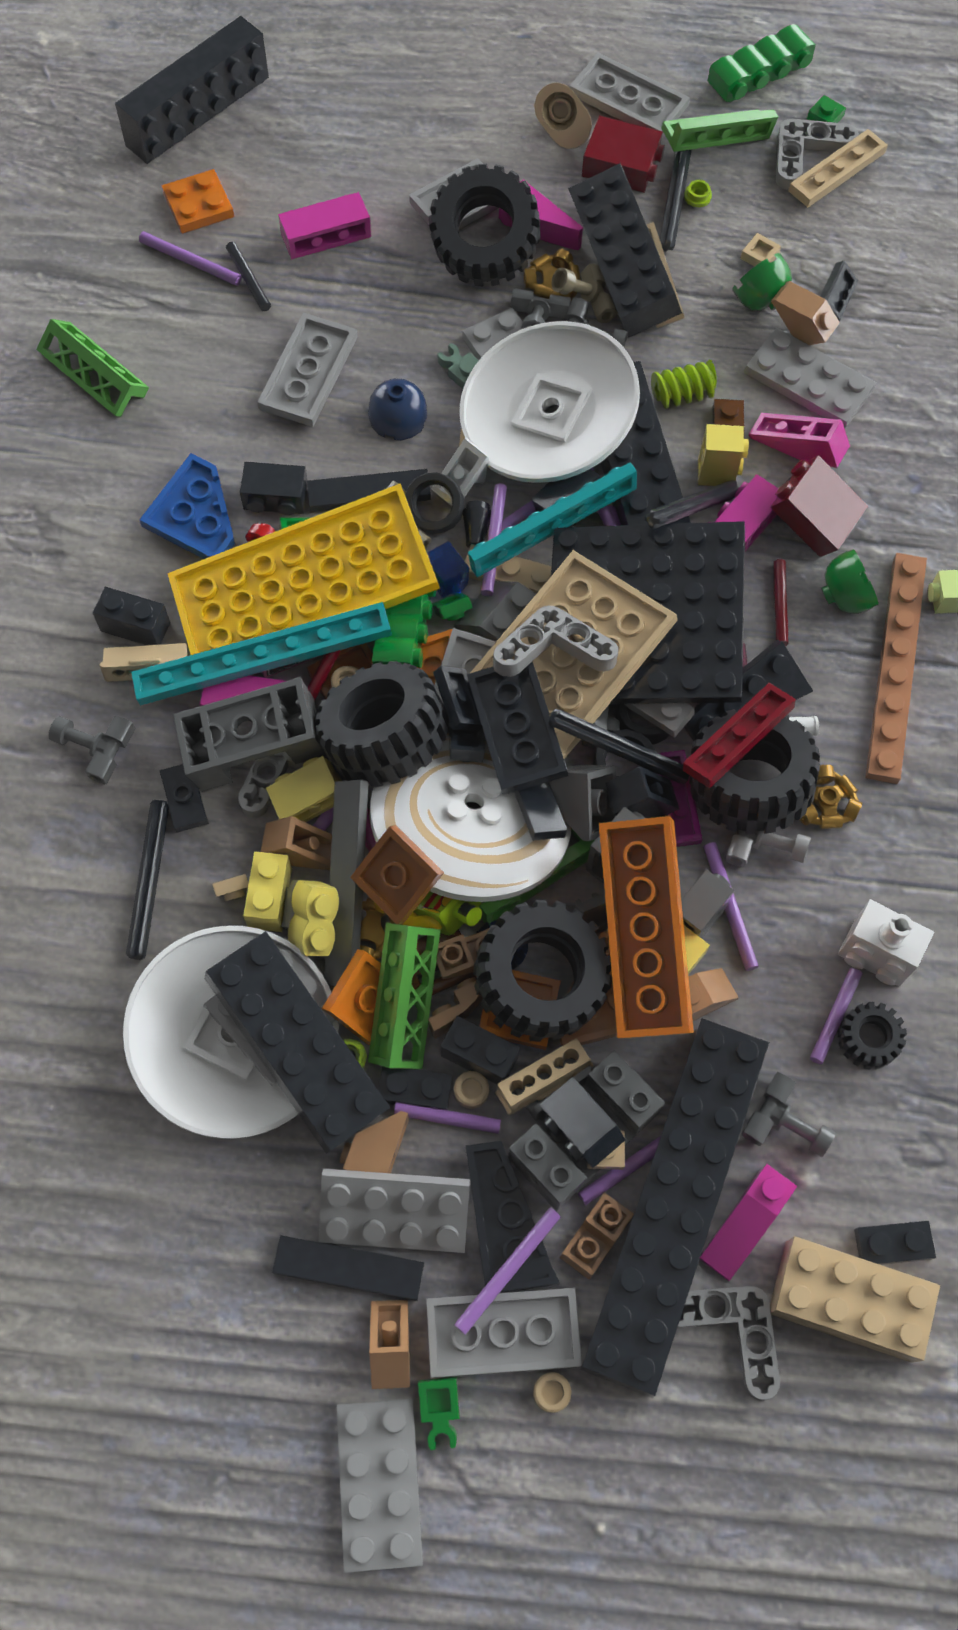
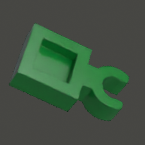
M457 1377L419 1380L421 1423L433 1422V1427L428 1435L430 1450L436 1449L435 1437L440 1433L447 1434L450 1439V1448H455L457 1433L454 1427L450 1425L449 1420L460 1419Z

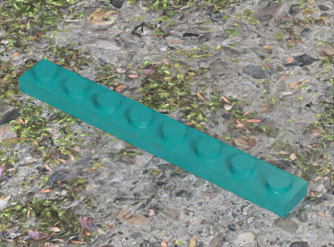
M380 602L132 671L136 700L141 706L392 636L384 604Z

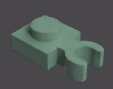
M450 343L448 345V353L452 356L447 357L439 352L437 354L438 363L441 367L448 369V377L463 389L469 374L479 360L469 352L462 357L459 354V348Z

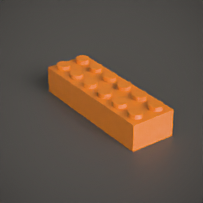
M670 816L599 823L617 1038L693 1033L674 820Z

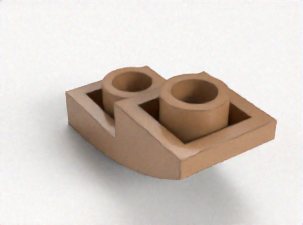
M489 929L465 938L461 934L439 943L436 962L443 979L473 973L474 963L477 960L476 954Z
M475 977L466 979L458 984V989L454 991L455 1006L451 1007L450 1004L441 1006L432 1012V1017L428 1018L429 1029L434 1039L449 1031L456 1016L466 1019L483 1000L482 995H476L474 987Z
M604 1192L559 1258L590 1280L634 1213Z

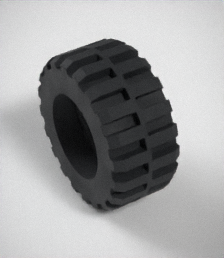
M486 163L478 164L479 169L471 170L470 166L462 168L463 174L457 177L454 173L448 177L447 187L441 185L436 192L438 200H432L430 206L432 215L429 216L431 238L440 262L445 264L446 270L451 275L457 273L460 281L468 283L469 279H472L475 286L481 287L484 286V282L491 281V286L500 285L499 280L505 277L507 281L515 278V271L517 269L523 272L528 267V258H534L537 252L536 244L540 241L538 205L535 195L531 194L530 186L526 181L520 182L519 175L511 170L506 174L503 166L495 165L494 169H489ZM480 206L498 207L507 212L512 219V227L509 233L500 242L491 246L479 247L471 245L464 241L458 232V227L464 216Z
M389 661L386 665L380 662L372 664L371 668L365 669L363 667L356 670V674L351 677L346 676L340 680V685L336 688L332 687L327 693V699L322 700L319 706V713H317L315 719V734L334 769L346 781H368V784L373 787L383 786V782L388 781L390 784L401 782L400 779L409 776L410 778L417 774V770L420 767H426L432 762L434 754L438 755L443 746L442 741H445L447 737L449 720L432 680L429 679L423 670L407 663L402 665L397 661Z
M735 709L724 712L722 718L719 716L714 717L708 722V727L704 726L697 734V739L693 742L691 755L737 713ZM787 714L739 760H759L774 766L780 771L781 775L773 779L749 781L739 778L728 771L709 789L690 776V792L693 800L697 802V807L703 814L707 815L709 813L711 821L719 826L723 823L726 825L727 830L737 832V829L746 831V834L756 835V831H764V834L776 832V828L779 826L781 829H785L793 825L794 819H801L806 814L807 808L811 806L817 786L820 753L811 733L808 731L804 732L805 727L796 719L794 721L789 720L790 716Z
M535 900L530 907L526 902L516 905L511 913L506 911L490 927L476 954L477 960L474 963L473 975L477 976L474 987L476 995H482L483 997L481 1006L486 1013L491 1011L496 1016L493 1022L500 1028L504 1024L512 1029L510 1034L520 1038L525 1034L529 1035L530 1041L541 1042L543 1038L555 1041L560 1040L566 1034L572 1035L583 1025L587 1024L603 1006L607 999L606 993L612 986V976L609 975L611 971V958L606 956V951L609 948L606 937L599 939L596 933L600 928L594 921L587 924L582 919L585 913L575 908L573 913L565 910L566 903L556 901L550 907L547 906L546 900ZM528 943H545L562 952L568 959L573 971L574 983L570 992L563 998L553 1001L540 1000L527 994L518 985L512 973L511 961L516 950Z

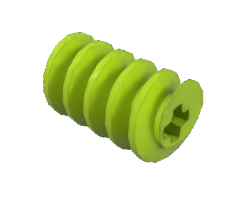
M708 360L706 364L704 362H697L695 366L687 364L683 369L675 367L672 372L665 369L661 372V375L659 372H653L651 375V388L656 401H661L665 409L669 408L670 399L673 400L675 406H680L681 396L684 397L687 404L692 402V394H695L698 401H702L703 391H706L708 398L712 399L717 385L716 370L712 360Z

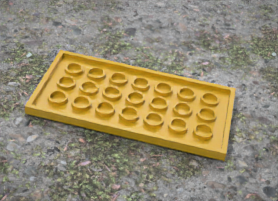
M401 484L167 573L190 655L383 602L385 609L440 589Z

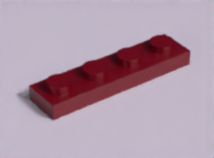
M768 683L683 762V771L710 789L795 708L796 699L773 684Z

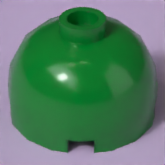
M781 253L774 254L777 260L770 263L766 258L748 271L740 279L743 284L740 288L734 285L732 291L745 307L756 311H762L768 307L772 311L776 309L771 302L787 281H792L791 270Z
M854 549L840 554L829 563L824 574L826 586L821 587L827 603L831 604L834 602L841 611L848 614H859L879 605L873 585L868 580L865 574L866 570Z

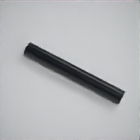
M229 242L226 245V250L261 311L269 310L271 303L235 242Z

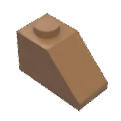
M787 281L771 301L791 335L808 345L825 343L840 323L826 299L791 281Z
M289 816L266 823L261 852L288 855L291 866L330 870L332 834Z
M722 968L698 972L689 976L693 1021L739 998Z
M400 1111L356 1133L352 1143L346 1142L342 1150L340 1163L344 1164L343 1170L391 1173L409 1122L408 1113Z
M408 1299L371 1301L369 1354L372 1389L410 1387Z

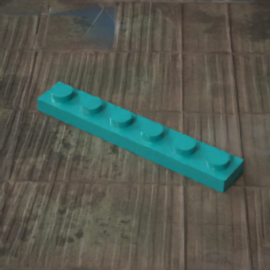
M631 462L622 467H616L609 471L606 476L595 482L585 484L579 491L570 496L559 498L552 506L543 511L532 513L525 521L516 526L505 528L498 536L489 541L478 543L468 552L471 570L476 577H479L553 536L555 528L569 527L637 489V470Z

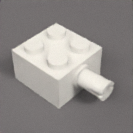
M870 899L854 920L837 955L843 957L845 962L854 968H864L876 974V978L887 985H897L900 987L918 968L934 931L912 921L907 915L898 914Z

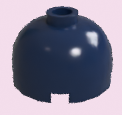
M394 378L386 380L376 387L370 396L368 416L371 427L378 435L384 438L385 435L392 436L394 440L402 441L414 437L424 428V422L428 414L427 404L423 392L414 383L406 379Z

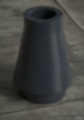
M469 501L466 503V508L463 509L466 546L470 548L471 544L477 545L485 541L491 518L490 505L487 502Z

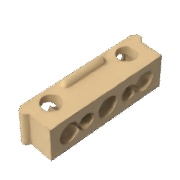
M187 643L104 648L103 662L99 665L105 681L133 680L132 671L190 656ZM116 670L125 671L123 675H117L115 672Z
M576 1038L498 1083V1090L495 1093L508 1115H511L536 1100L540 1101L546 1098L570 1078L576 1076L589 1065L591 1067L594 1065ZM569 1058H573L577 1061L573 1064L566 1063L565 1066L561 1069L555 1068L557 1066H563L564 1061ZM541 1073H548L551 1075V1077L545 1080L540 1079L538 1076ZM528 1083L533 1084L530 1087L525 1086ZM525 1086V1090L521 1095L512 1094L514 1089H524Z

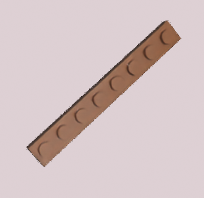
M896 552L893 558L865 775L867 779L898 784L901 780L927 558Z

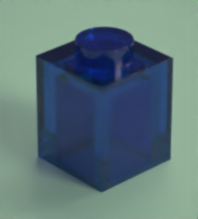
M447 541L427 552L440 589H437V592L442 599L450 594H457L464 590L468 585L470 567L452 544Z

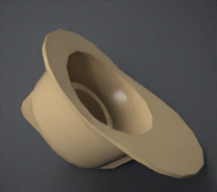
M557 82L543 87L537 94L534 104L535 115L553 141L561 147L571 149L584 144L592 128L591 117L586 107L573 90L565 84Z

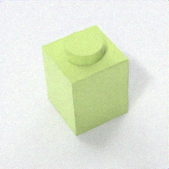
M958 570L938 571L933 582L929 584L928 599L930 602H933L935 614L958 613Z

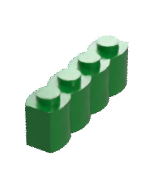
M797 24L789 25L780 30L776 35H768L754 45H747L736 51L733 55H727L715 61L710 66L707 81L726 102L739 100L747 92L764 88L769 81L782 79L790 71L807 67L813 59L816 44Z
M437 590L385 609L392 636L375 641L372 657L373 664L381 662L386 665L389 661H397L402 665L407 663L417 668L422 667L423 651L421 645L427 643L428 629L426 620H431L432 602L430 600L431 597H436Z

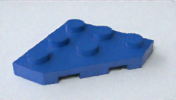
M190 453L139 521L141 527L202 559H206L232 549L235 545V540L216 465Z

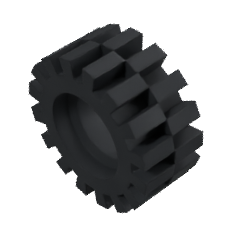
M868 1002L865 1006L863 1003L857 1005L840 1024L842 1027L838 1031V1037H841V1041L838 1043L840 1049H846L843 1055L847 1059L850 1056L855 1059L852 1064L857 1067L860 1064H864V1069L870 1070L874 1066L876 1069H880L897 1058L902 1052L901 1049L906 1045L907 1040L903 1038L907 1035L906 1028H901L904 1021L902 1017L896 1019L893 1016L897 1012L893 1008L890 1011L885 1010L886 1004L880 1003L878 1006H875V1002ZM871 1023L879 1026L885 1036L884 1044L879 1048L866 1046L859 1035L862 1025Z

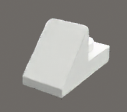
M464 438L441 474L450 477L460 487L465 498L474 483H484L489 456L468 439ZM433 485L431 489L452 506V497L449 491L442 486Z

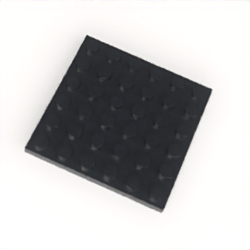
M745 521L666 524L656 529L650 528L649 525L564 527L554 529L551 576L574 550L677 614V622L610 704L742 703Z

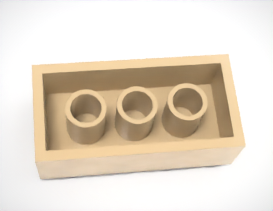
M794 1236L785 1243L770 1302L771 1315L914 1363L924 1361L940 1285Z

